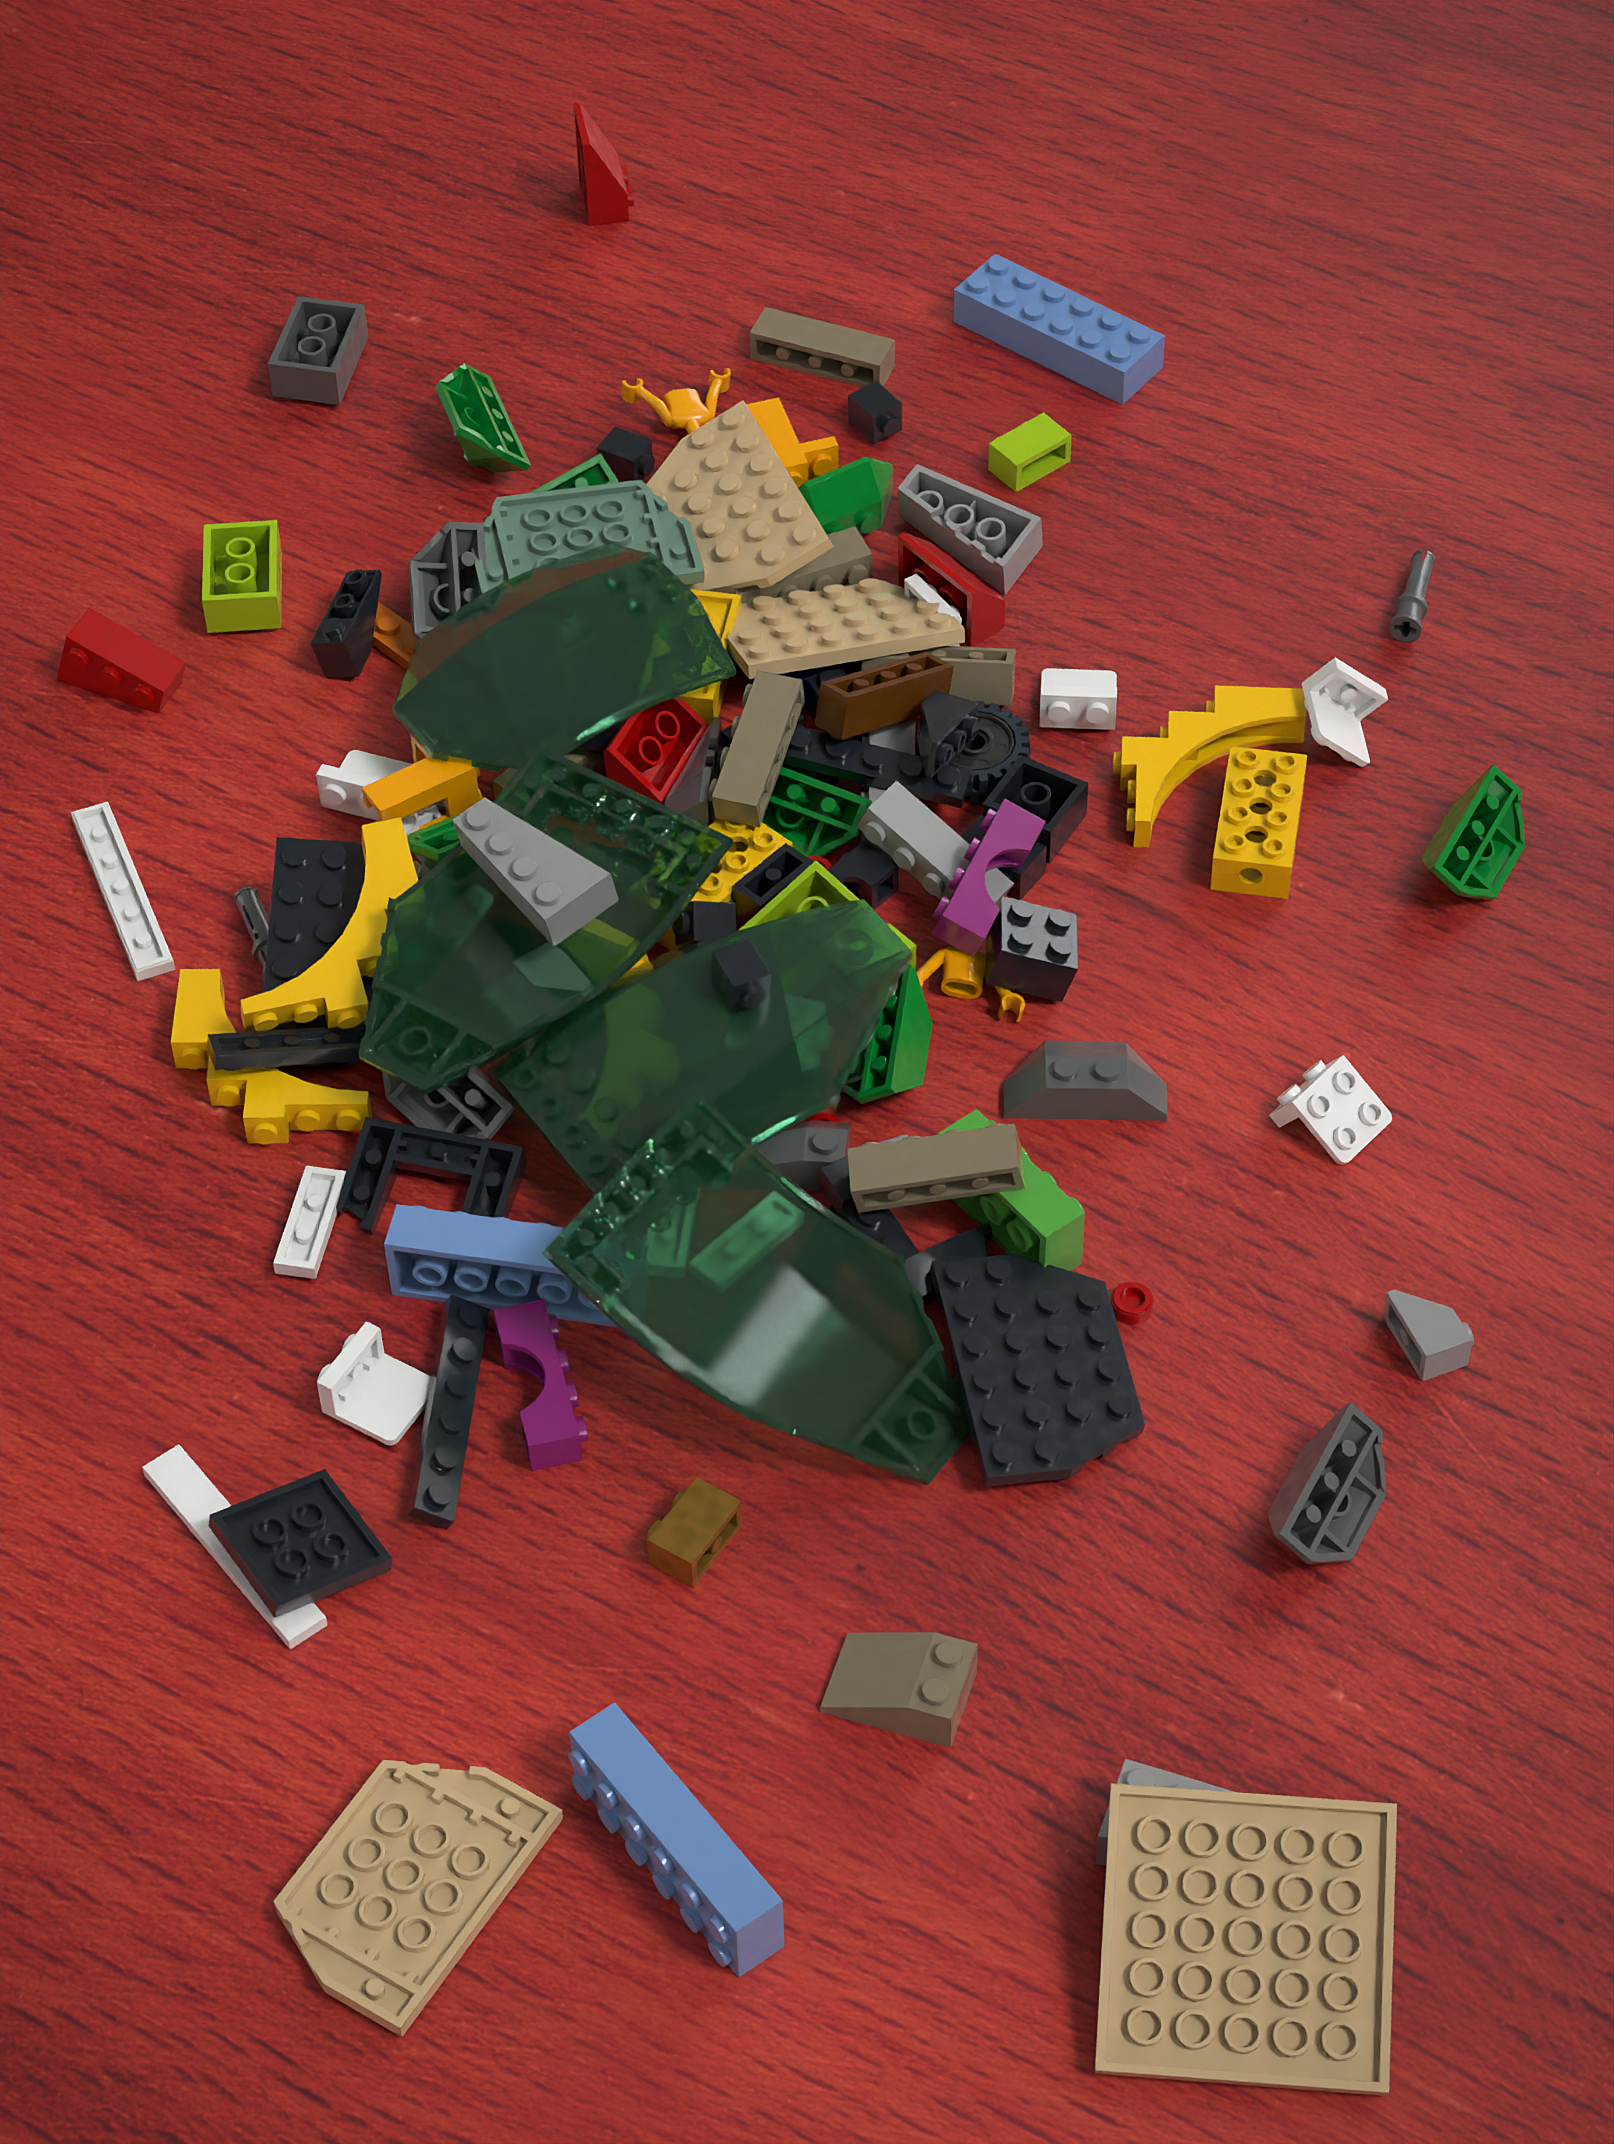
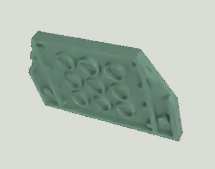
M641 480L496 497L491 507V515L486 518L483 524L486 557L485 571L482 560H478L472 547V554L475 556V563L473 565L484 610L704 583V568L690 522L684 517H676L668 510V503L660 496L654 495L651 488Z

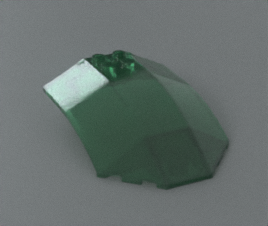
M607 543L515 576L478 596L443 620L417 642L394 702L392 714L433 759L448 761L449 756L472 760L473 767L501 772L502 767L522 770L527 778L540 780L541 774L550 766L607 728L651 706L736 675V668L710 622L701 601L655 554Z

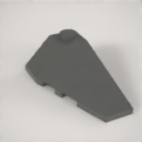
M713 717L667 795L664 814H657L656 837H663L664 853L674 854L714 822L713 802L708 800V793L712 780L719 778L722 752L721 717Z
M810 1120L715 1139L704 1146L685 1148L682 1168L699 1169L700 1184L822 1191L817 1184L822 1168L848 1156L847 1148H850L852 1125L851 1122Z

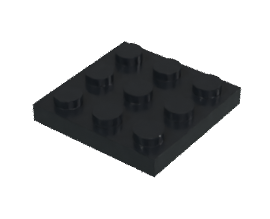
M326 1469L209 1515V1528L274 1618L391 1570L393 1558Z

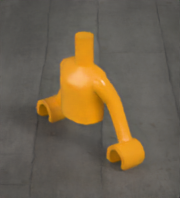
M725 368L723 376L715 374L714 370H710L708 384L710 389L705 405L701 402L697 391L690 388L670 391L664 395L662 401L643 388V380L641 378L637 379L636 386L628 385L626 380H623L621 398L629 403L639 402L642 398L654 408L667 427L686 429L687 433L690 434L714 419L719 393L726 392L729 389L731 370Z
M949 946L934 953L916 972L922 988L923 982L942 965V991L956 998L975 999L981 995L983 990V980L986 973V954L977 951L972 957L954 946ZM994 986L1002 1000L998 1011V1018L1002 1019L1005 1010H1011L1017 1015L1016 1022H1020L1025 1007L1023 997L1016 993H1011L1010 989Z

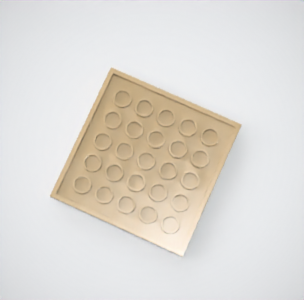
M1111 1783L1095 2074L1388 2096L1397 1804Z

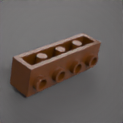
M924 652L822 682L814 725L829 732V735L834 739L849 740L852 736L865 732H875L878 728L891 724H900L907 719L920 716L922 703L935 690L949 694L954 666L928 652Z

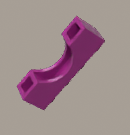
M1007 799L1003 800L997 812L990 808L979 827L980 830L985 832L982 839L979 840L974 837L963 857L970 862L966 869L958 867L948 885V888L954 890L950 899L943 896L932 915L938 922L931 934L973 957L1000 911V908L991 899L986 889L985 873L1000 867L1019 869L1030 853L1046 821Z
M544 1299L494 1309L496 1335L505 1368L529 1373L544 1386L539 1397L531 1405L520 1411L522 1436L531 1471L582 1460L581 1443L588 1441L587 1430L583 1416L575 1417L573 1408L579 1407L574 1382L566 1383L564 1374L569 1373L565 1348H556L555 1340L560 1339L556 1315L547 1314Z

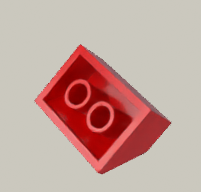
M902 533L898 536V586L904 588V580L915 574H918L927 584H931L943 600L958 610L962 620L961 625L965 628L964 643L969 647L977 645L1004 628L1005 600L998 592L988 588L978 580L975 574L968 572L955 562L948 553L941 551L933 543L907 533Z
M658 674L652 677L603 752L608 791L634 816L647 811L664 800L709 726Z

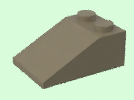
M936 1632L848 1633L821 1703L820 1712L951 1748L977 1674L978 1644Z

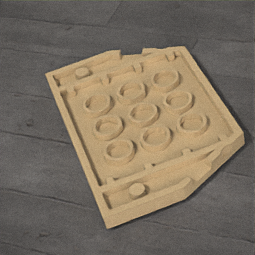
M744 400L682 438L646 484L651 488L654 495L660 496L668 503V510L678 518L684 517L691 524L704 568V583L685 585L686 589L735 594L737 593V588L758 585L759 589L770 587L834 547Z
M869 578L859 581V584L843 586L832 584L825 586L824 590L813 592L796 590L790 592L785 597L760 596L753 599L752 604L748 602L742 603V610L732 632L727 635L730 655L748 679H754L757 671L783 674L964 643L965 628L954 616L946 613H937L936 610L939 608V603L921 601L916 596L908 598L904 595V588L883 580Z
M383 1760L273 1901L275 1910L324 1992L403 2037L563 1820L562 1809L486 1767L470 1766L469 1771L440 1769V1765L434 1763L411 1765L405 1761Z

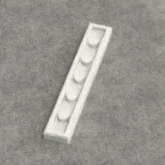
M108 801L71 812L73 823L137 982L175 970L173 958Z
M179 1444L142 1467L144 1476L290 1650L327 1626L325 1615L313 1602L274 1618L208 1526L210 1514L228 1508L231 1505Z

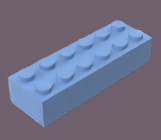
M994 254L954 289L955 323L1122 405L1163 368L1165 335L997 254Z
M396 1204L384 1242L391 1293L395 1296L445 1303L452 1294L493 1310L544 1299L547 1314H555L557 1319L639 1330L649 1293L645 1239L635 1238L626 1234L613 1235L593 1232L589 1229H570L551 1226L546 1223L535 1224L513 1221L504 1217L492 1218L470 1215L462 1211L449 1212L428 1209L419 1205L406 1206Z
M614 1702L569 1732L571 1752L568 1753V1757L573 1766L574 1776L571 1777V1781L575 1790L583 1800L586 1801L590 1798L599 1808L598 1814L601 1821L611 1833L618 1831L626 1841L625 1847L633 1861L639 1866L645 1864L653 1873V1882L662 1896L666 1899L672 1897L681 1907L680 1913L687 1926L694 1933L701 1931L709 1941V1950L715 1960L722 1967L729 1965L735 1974L741 1977L785 1946L783 1900Z

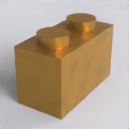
M697 1477L687 1490L682 1489L679 1491L666 1517L662 1521H656L650 1528L646 1537L649 1564L694 1588L741 1528V1500Z

